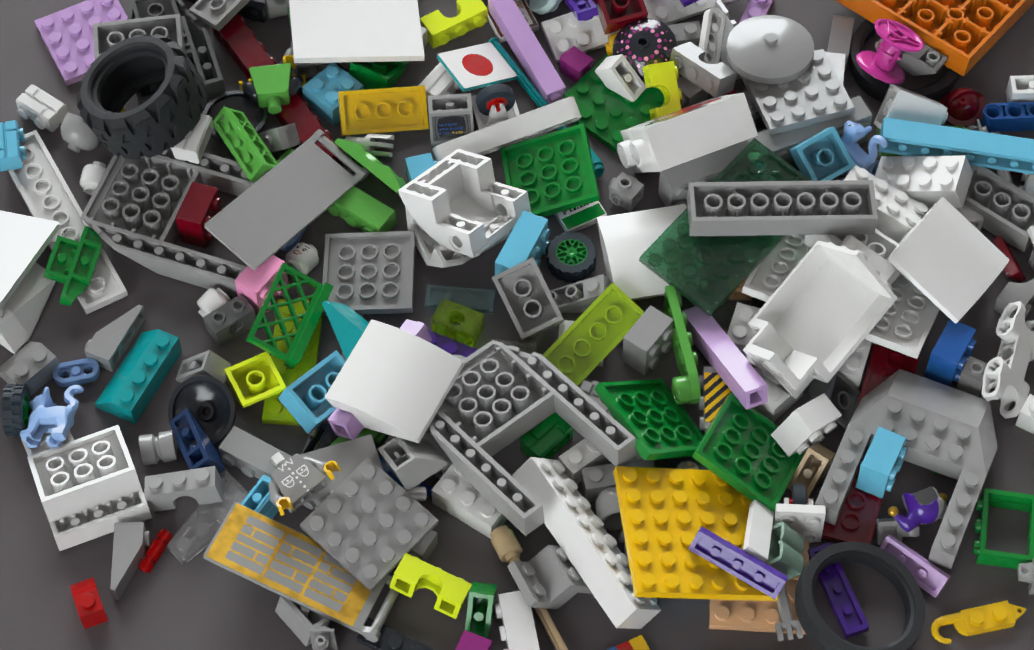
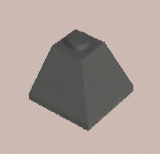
M837 371L828 383L814 378L811 381L808 393L813 399L825 393L842 415L836 422L846 430L857 409L861 390L842 373Z

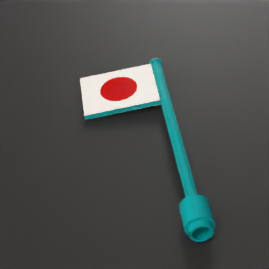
M496 37L491 38L488 43L437 54V59L463 92L517 79L539 108L548 105ZM562 126V127L557 128L556 130H557V131H558V130H562V129H565V128H567V127H566V126ZM590 148L596 179H598L605 171L604 164Z

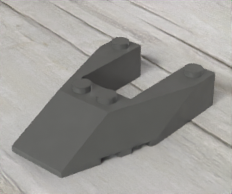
M182 0L129 1L127 20L180 14L184 32L185 54L188 58H192L195 68L205 82L207 100H211L226 92L208 31L187 10ZM156 83L144 87L135 94L139 106L157 92Z

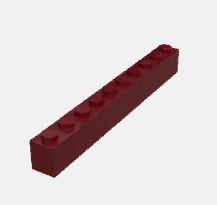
M236 14L220 31L212 27L215 36L247 79L251 78L250 67L277 64L273 56H268L264 44L256 40V35L252 28H247L241 14ZM298 91L291 97L288 105H281L280 113L274 114L282 126L295 123L301 143L297 147L306 142L318 129H321L325 133V137L333 142L330 132L322 128L318 116L310 112L308 103L305 99L301 100ZM316 143V145L319 148H321L326 154H328L332 159H334L339 165H343V163L337 157H335L330 151H328L323 145H321L320 143Z

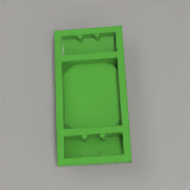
M338 138L334 142L396 193L399 194L398 190L407 184L404 178L398 177L389 166L382 164L376 156L364 150L361 144Z

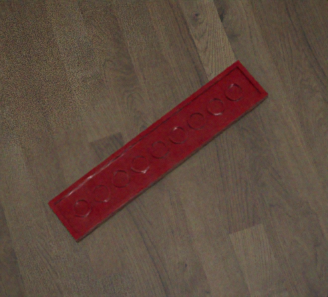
M875 343L858 405L865 395L899 369L915 374L920 354L918 359ZM860 467L836 525L825 522L821 539L835 543L863 542L871 544L882 498L855 488Z

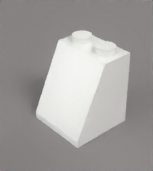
M890 84L873 124L881 129L883 119L887 117L943 125L948 117V108L935 100Z

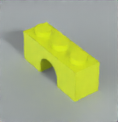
M457 0L456 17H445L439 10L421 17L420 24L422 27L427 28L428 42L433 49L440 45H445L448 41L463 36L467 32L477 27H482L487 23L488 9L481 0Z
M674 61L643 66L646 88H658L664 95L662 106L649 110L651 120L681 110L680 100L682 99V92L677 85L679 74Z
M405 553L394 572L389 588L410 598L420 588L430 589L437 596L434 609L456 619L467 599L472 584L443 571L439 567L428 564L418 557Z

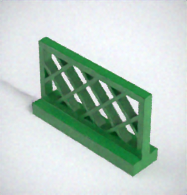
M282 263L246 341L285 361L284 365L293 369L300 363L323 312L322 302L328 301L334 286L327 282L321 284ZM283 272L290 274L294 283L285 285L282 278ZM308 284L315 288L313 294L305 296L301 285ZM296 287L300 298L291 300L287 289ZM282 291L286 302L276 304L273 296L274 292ZM302 302L305 312L296 315L293 304ZM288 306L292 317L282 319L278 308ZM273 309L277 321L268 323L264 313ZM293 320L296 331L288 334L284 323ZM279 324L283 336L273 338L270 326ZM264 328L268 340L262 341L254 337L257 330ZM285 340L288 347L286 354L278 350L276 341Z

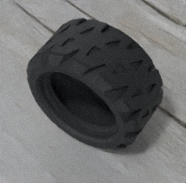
M150 34L136 35L112 45L91 63L87 73H84L79 84L81 91L77 93V108L80 110V116L108 151L116 156L122 155L125 159L138 160L144 156L150 158L162 154L163 151L169 148H173L195 128L200 120L201 112L205 109L207 100L206 85L200 73L177 42L172 41L169 37L158 34L153 36ZM163 81L157 92L146 102L132 110L120 113L128 100L138 91L150 84Z

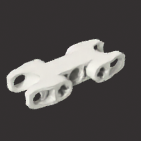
M1021 301L1009 303L999 318L996 333L1002 340L998 355L988 362L983 375L982 395L987 401L1000 398V413L1005 419L1018 416L1028 398L1030 386L1024 378L1028 363L1034 360V331H1031L1034 327V320L1025 322L1026 308ZM1017 309L1014 317L1010 318L1011 313ZM991 388L995 389L992 393H989ZM1015 401V407L1008 411L1011 403Z

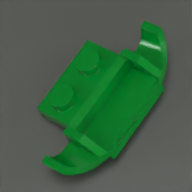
M88 226L84 227L79 242L59 235L55 241L44 272V278L64 283L59 301L60 304L71 306L74 299L89 287L103 244L101 237Z

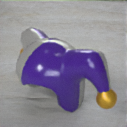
M932 486L915 493L907 492L901 496L907 512L906 516L900 515L898 508L895 506L888 508V514L894 517L903 531L910 532L920 524H930L938 519H943L948 507L946 503L948 497L945 493L939 494L937 489Z

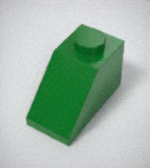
M473 582L469 591L466 631L487 639L490 638L498 585Z

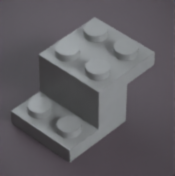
M547 545L529 562L512 561L507 566L529 607L557 610L577 593L592 594L560 546Z

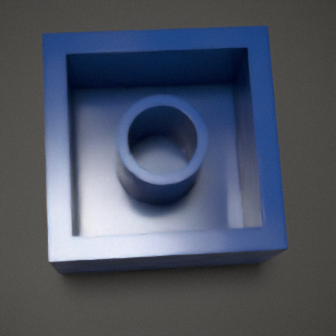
M949 319L931 352L924 377L951 387L954 381L958 382L964 365L973 354L972 351L977 342L974 339L976 329L961 322L955 324Z

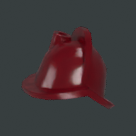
M965 87L957 88L939 100V103L948 108L946 122L950 125L970 126L976 123L977 119L981 118L983 109L986 106L985 98L982 94L975 92L974 89Z

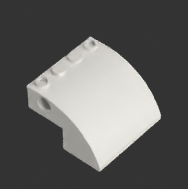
M460 149L455 150L398 190L411 216L430 237L452 251L473 258L479 256L489 246L494 245L501 237L509 234L523 210L532 213L528 191L495 182L491 158Z

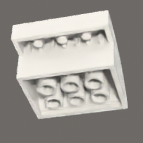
M944 197L930 208L927 214L904 236L887 258L955 324L983 295L1009 262V259Z
M686 204L596 218L607 278L632 301L664 296L665 286L669 285L675 286L676 293L701 290L707 287L697 237L690 236Z
M371 319L325 398L334 408L351 412L364 428L420 443L465 364L445 350L418 336Z
M119 425L27 457L59 551L114 532L115 523L142 522L152 518Z

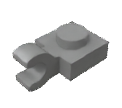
M894 518L876 519V542L878 545H882L889 534L901 542L902 537H918L919 526L910 532H906L899 527Z

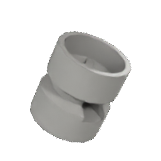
M172 430L159 432L157 437L153 434L139 436V446L144 466L157 464L160 459L164 463L177 461L176 444Z

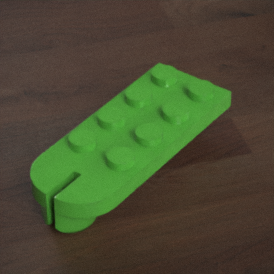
M674 285L665 286L663 312L674 319L672 346L680 376L672 379V394L675 402L679 405L686 403L689 405L698 404L701 398L700 382L696 368L698 366V358L696 352L691 350L693 340L691 332L686 331V313H682L680 309L682 307L681 295L676 293Z

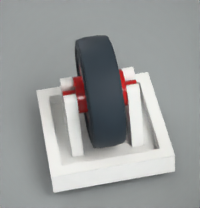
M493 84L482 89L477 95L471 96L472 110L478 130L520 115L513 90L508 85Z
M792 484L790 498H784L783 504H776L773 526L783 521L803 535L805 541H809V543L821 542L826 515L825 506L814 505L813 499H807L805 484Z

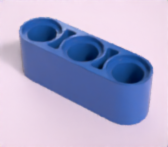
M1034 101L987 104L983 109L980 122L982 126H987L988 132L1034 130Z

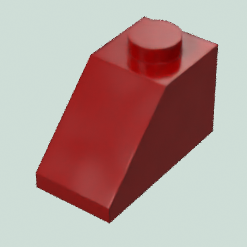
M93 577L70 585L84 629L108 621Z

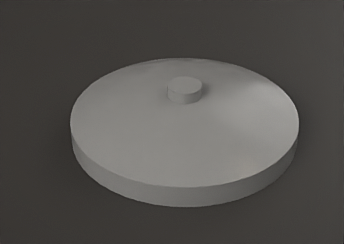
M760 15L746 19L732 29L727 38L726 56L730 66L742 77L761 84H782L799 78L809 69L814 57V42L810 33L796 21L777 15Z

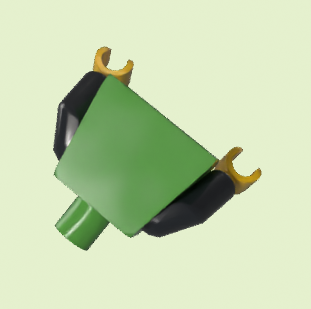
M291 63L250 67L251 78L248 81H239L240 90L244 91L252 100L258 101L259 107H268L269 113L278 114L281 112V105H288L291 97L296 94L300 87L306 84V74L296 75V73H293L292 76Z

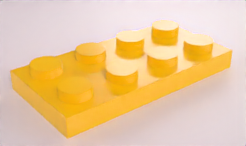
M425 85L338 92L341 136L429 129Z

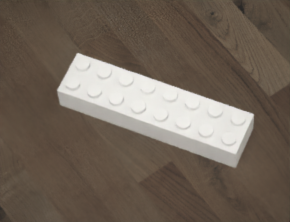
M530 457L512 477L543 505L544 524L616 628L642 629L661 611L657 605V599L634 596L628 557L620 552L614 537L604 529L603 521L592 512L589 501L581 496L577 490V484L564 472L565 467L558 460Z

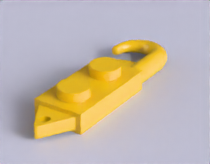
M1007 600L960 610L958 613L936 618L931 625V633L938 642L950 644L952 642L951 639L943 638L939 634L941 626L953 624L960 634L968 637L1014 627L1016 621L1026 612V608L1009 604Z

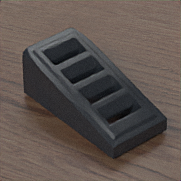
M321 424L303 454L328 447L339 437L335 434L330 424Z

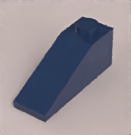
M188 408L169 422L189 470L215 466L219 474L225 470L217 450Z

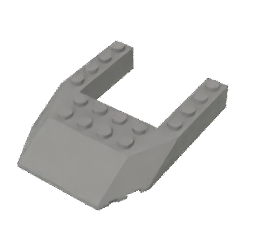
M170 148L163 151L162 154L150 158L144 156L138 160L125 159L122 155H114L85 207L81 219L112 249L153 272L206 289H217L219 287L225 294L237 297L234 280L247 266L174 245L173 243L179 234L175 217L192 181L218 188L219 191L240 196L255 183L249 180L239 163L206 152L203 153L199 164L191 163L187 160L182 161L174 158L173 151ZM265 171L260 178H262L266 173H268V171Z
M495 340L490 341L462 360L465 364L429 425L431 435L461 475L525 536L544 523L543 505L492 458L493 455L556 412L615 466H623L636 456V438L544 356L535 352L532 354L520 351L518 347L506 346L502 342Z
M899 369L861 399L848 424L815 505L825 506V522L836 525L867 448L870 447L878 427L906 437L904 447L908 448L904 457L905 461L958 480L928 558L930 562L952 569L998 449L990 401Z

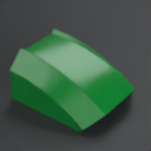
M351 62L349 74L364 86V90L391 88L402 76L410 62Z

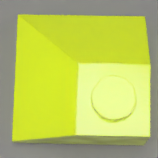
M268 352L261 353L224 369L227 383L236 401L243 408L280 393L286 388Z

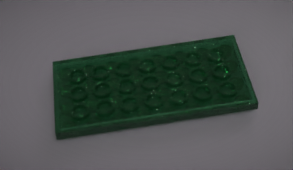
M754 138L712 182L811 180ZM686 208L640 256L639 261L711 317L787 235L690 236L688 208Z

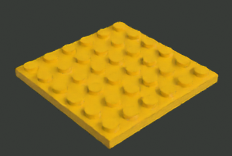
M615 467L613 473L635 597L776 601L779 594L776 599H773L688 549L702 526L743 550L749 506L752 502L750 499L711 470Z

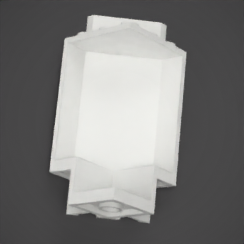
M848 235L839 246L832 242L826 243L818 240L748 323L756 332V335L743 349L747 354L746 359L751 365L759 367L762 370V374L776 385L780 383L795 399L800 396L814 378L828 383L897 300L896 295L892 292L893 287L891 284L901 272L851 235Z

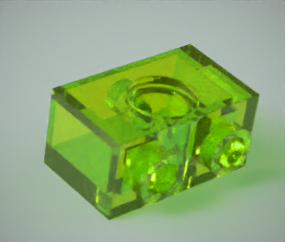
M443 298L431 318L432 331L474 347L485 327V314Z

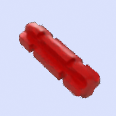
M166 529L159 531L158 539H154L144 554L146 557L140 560L138 567L141 571L150 573L154 567L153 563L158 561L166 549L165 545H168L171 541L172 533Z

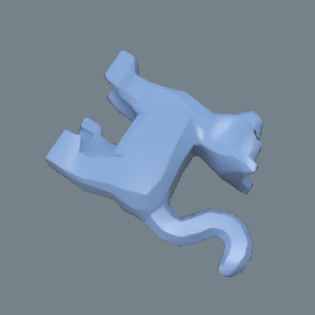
M849 120L844 123L841 140L854 164L867 170L878 156L877 144L886 148L888 145L887 141L880 135H874L868 145V155L858 145L857 141L863 138L872 127L864 128L859 123H853ZM852 168L842 173L841 175L847 176L849 172L852 170Z
M73 385L66 389L64 401L68 406H57L56 403H53L49 387H45L41 395L36 396L34 400L29 402V407L33 411L28 417V428L20 432L22 441H25L28 448H38L44 433H51L46 438V443L49 447H59L63 440H66L70 429L74 425V416L79 403L73 396L84 391L83 387Z

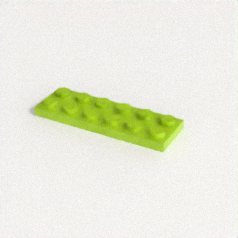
M612 282L542 356L576 386H579L623 340V337L644 314V311Z
M278 299V303L286 302L284 299ZM302 302L293 304L296 315L305 312ZM288 306L278 308L282 319L292 317ZM322 314L300 363L293 369L284 365L285 361L272 354L270 356L286 388L317 365L323 321ZM293 320L284 323L288 334L296 331ZM279 324L274 327L273 338L283 336ZM285 340L276 341L278 350L286 354L288 347ZM282 392L264 400L263 424L301 426L279 401L278 397Z

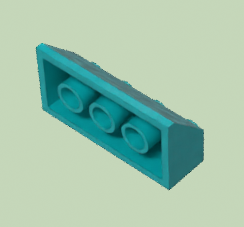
M160 329L142 332L94 404L95 407L136 424L182 353L179 337Z

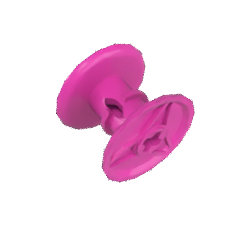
M878 19L875 21V30L883 39V42H880L877 52L861 51L858 53L856 61L865 72L885 83L901 84L905 81V73L896 62L902 59V51L919 52L924 48V43L913 30L905 25L889 19Z

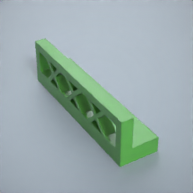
M223 107L213 120V125L249 180L257 182L265 171L269 172L278 163L245 114L238 110Z

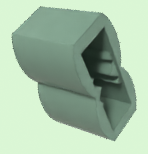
M783 521L772 526L769 555L765 562L787 575V581L800 575L803 571L804 559L802 553L805 545L803 535Z

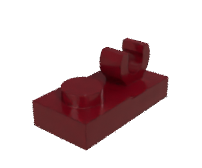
M1001 236L993 239L997 248L1009 259V262L1003 269L1009 279L1013 277L1018 283L1024 281L1026 277L1008 243Z

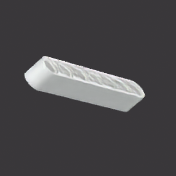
M568 97L442 143L432 148L437 162H440L457 149L483 156L500 150V148L568 125L582 117L574 97Z

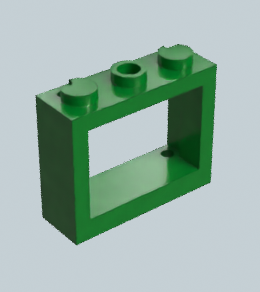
M984 488L982 496H979L975 510L979 511V518L975 519L974 532H978V539H974L972 554H976V563L1017 569L1019 564L1031 563L1034 557V495ZM989 507L1028 512L1026 555L986 549Z

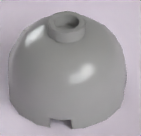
M72 113L66 114L60 130L63 140L68 143L67 148L79 153L80 150H94L100 145L101 141L82 117Z

